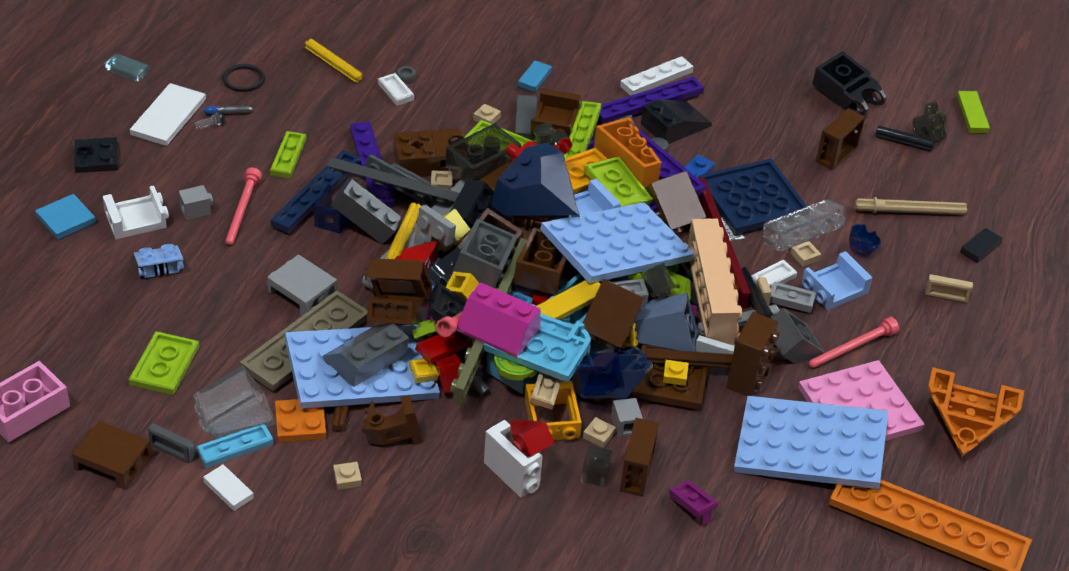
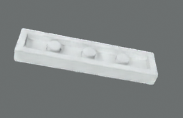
M681 56L621 80L620 87L631 96L693 73L694 66Z

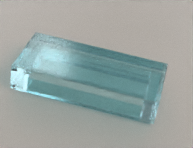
M117 53L104 63L106 70L139 81L149 72V65Z

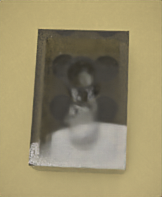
M494 123L446 147V167L464 182L467 179L479 181L512 159L505 153L511 143L518 147H521L522 144Z

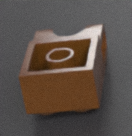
M460 129L394 133V157L396 164L420 177L431 176L432 170H464L470 164V157L468 152L462 149L465 138ZM463 158V160L459 162L454 160Z

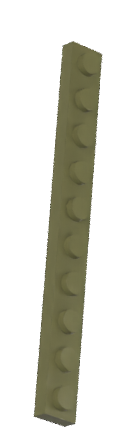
M521 238L518 246L514 245L511 253L512 259H508L504 271L506 273H501L498 282L499 288L495 287V289L508 295L511 294L515 285L513 284L516 261L527 239ZM474 338L472 339L473 347H468L466 351L465 364H460L457 375L459 378L458 380H453L450 393H454L453 404L460 406L463 404L485 354L484 343Z

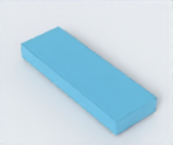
M262 423L196 446V449L205 468L273 445L274 439L266 425Z

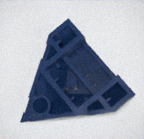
M548 142L526 147L497 179L491 207L506 218H514L515 216L555 218L560 217V215L580 217L563 152Z
M619 347L617 351L614 350L615 356L598 362L585 360V363H580L569 381H572L574 391L583 399L592 398L593 401H601L605 398H613V400L627 399L651 371L653 363L647 361V356L638 347H625V349Z

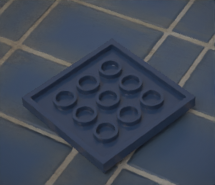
M772 159L698 176V178L706 179L719 213L734 234L809 216L810 209Z

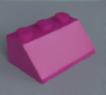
M480 282L466 301L456 331L517 358L541 327V308Z

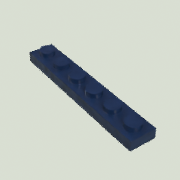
M345 150L335 157L351 163L361 164V157ZM327 165L271 219V226L289 234L351 172L346 171L345 175L333 172V167Z

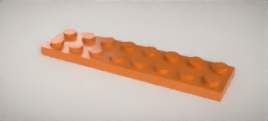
M884 480L880 481V489L837 484L829 501L831 506L991 571H1020L1032 539Z

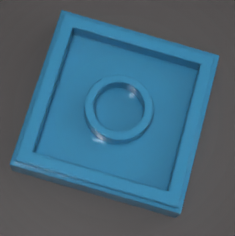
M74 194L35 210L37 218L57 240L96 223L95 216Z

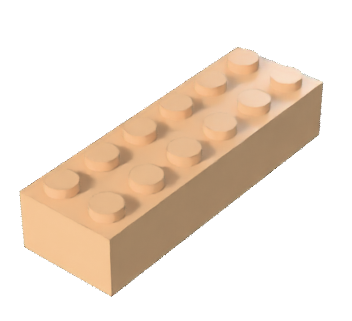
M718 218L692 219L688 247L694 252L693 260L689 261L704 334L707 338L726 344H733L735 335L739 333L738 319L742 318V308L737 304L738 291L734 289V274L730 273V258L726 257L727 244L723 242V227L719 226Z

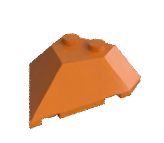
M932 367L928 390L962 457L1021 411L1024 390L1001 385L998 395L953 384L955 373Z

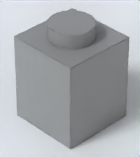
M204 185L179 191L180 208L186 220L211 215L210 206L213 205V198L211 193H207Z
M636 398L613 401L611 418L616 427L617 436H631L635 418L643 419Z

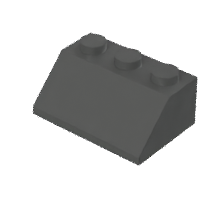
M351 177L346 180L331 206L381 244L395 233L403 219Z
M394 323L375 325L324 354L323 359L355 387L405 357L409 337Z

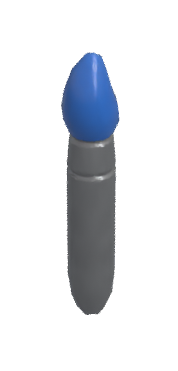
M210 106L204 108L203 112L209 115H216L217 112L222 114L251 113L254 109L250 106Z

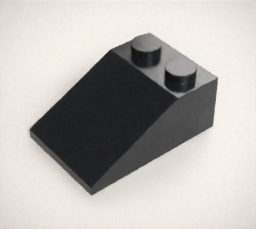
M657 99L643 105L641 125L653 136L665 139L668 144L712 126V123L689 102Z

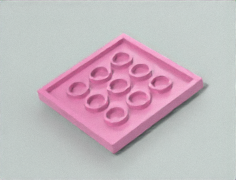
M879 360L799 381L798 389L807 402L888 410L885 441L923 431L925 424Z

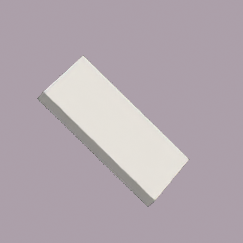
M170 83L130 128V135L167 146L206 100V94Z

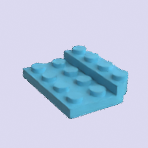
M541 314V327L517 358L485 343L483 348L486 352L569 382L584 356H588L590 353L591 337L584 329L585 325L579 321L575 325H571Z

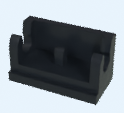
M467 179L451 210L456 209L468 227L472 228L476 220L489 208L494 191L484 181Z

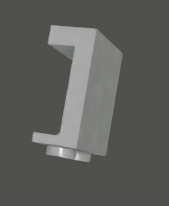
M297 255L267 277V286L270 294L278 290L299 304L300 315L303 316L337 290V279L302 256Z

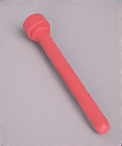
M248 168L245 172V187L225 240L227 245L234 243L253 187L258 185L262 178V173L257 168Z
M462 312L454 317L446 316L436 323L438 334L448 337L455 333Z
M893 317L886 318L881 321L878 328L811 359L809 366L816 368L882 335L892 336L899 332L898 322Z

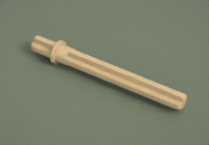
M873 197V199L858 198L855 201V209L857 211H872L874 214L876 212L965 215L967 213V204L884 200Z

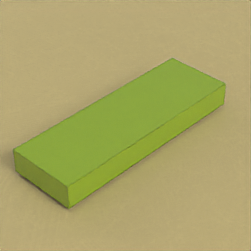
M958 91L957 99L969 133H989L990 127L977 91Z
M286 131L271 166L270 176L291 179L307 140L306 134Z

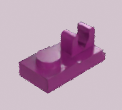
M687 480L669 489L670 497L691 512L694 518L700 516L702 525L711 521V511L718 507V502L693 482Z

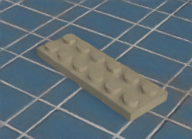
M336 290L240 361V369L270 390L275 391L293 377L285 343V332L357 328L367 321L368 310Z

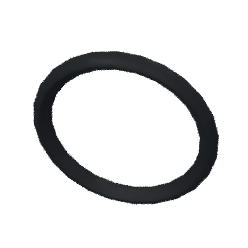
M237 64L229 67L224 72L222 79L224 84L232 90L251 91L263 83L264 73L257 66ZM251 68L260 74V80L257 84L250 87H236L229 84L227 75L234 69Z

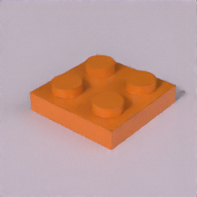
M298 399L275 401L278 443L326 439L324 407L300 409Z

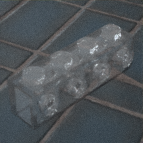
M828 198L764 223V243L781 252L813 238H818L828 232L835 231L845 226L846 207Z

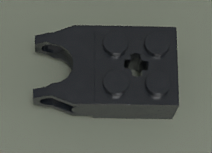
M843 51L816 67L812 84L845 110L849 108L863 116H867L869 108L866 101L876 105H883L887 99V95L879 83L870 76L871 72ZM875 92L879 93L881 100L878 99ZM858 105L862 107L863 112L859 110Z

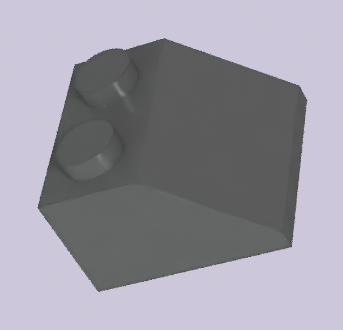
M782 308L771 318L778 321L777 331L780 334L775 345L777 346V354L783 360L788 359L795 364L811 360L825 353L807 323L785 308Z

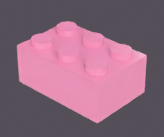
M40 361L0 383V434L8 443L70 407L67 387Z

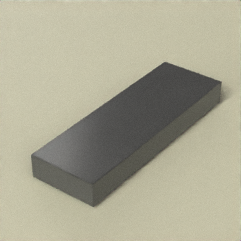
M517 95L515 134L533 140L535 136L530 135L531 120L535 117L537 110V96Z

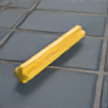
M310 39L305 42L307 50L352 81L358 83L363 79L362 72L315 40Z
M410 204L386 255V259H395L396 256H400L416 224L419 207H421L420 204Z

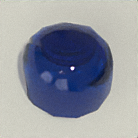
M855 224L850 230L849 244L856 252L872 254L880 248L881 239L877 236L876 231L868 232L865 224Z

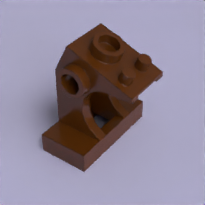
M410 395L401 397V409L391 416H383L381 413H377L374 402H370L369 408H365L367 418L362 422V433L366 434L368 444L386 445L412 438L414 445L423 442Z

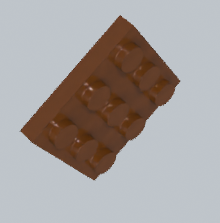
M642 344L641 351L644 354L646 349L673 350L647 344ZM653 363L651 371L632 392V398L701 410L708 366L688 365L686 386L663 383L665 363Z

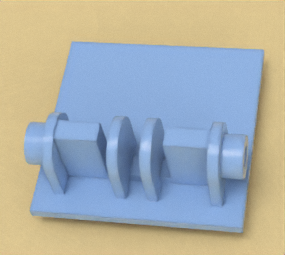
M165 244L159 249L142 248L139 249V252H134L138 267H141L138 268L139 277H154V265H156L157 275L160 276L159 264L161 263L164 275H167L165 263H167L169 274L179 273L180 270L184 269L183 261H179L183 260V256L178 245Z

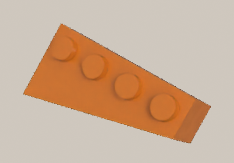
M630 117L596 126L594 148L599 150L607 159L619 156L644 188L653 182L659 181L661 161L652 148H648L646 139L644 137L641 138L637 126L632 125L633 121Z

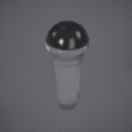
M216 112L210 118L194 123L195 129H202L212 125L221 126L225 122V117L222 113Z

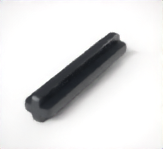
M880 125L876 130V137L932 151L935 143L934 139Z

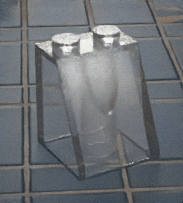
M243 365L193 394L196 402L194 409L199 417H201L199 424L205 433L209 432L215 439L261 426L270 427L276 424L265 392Z

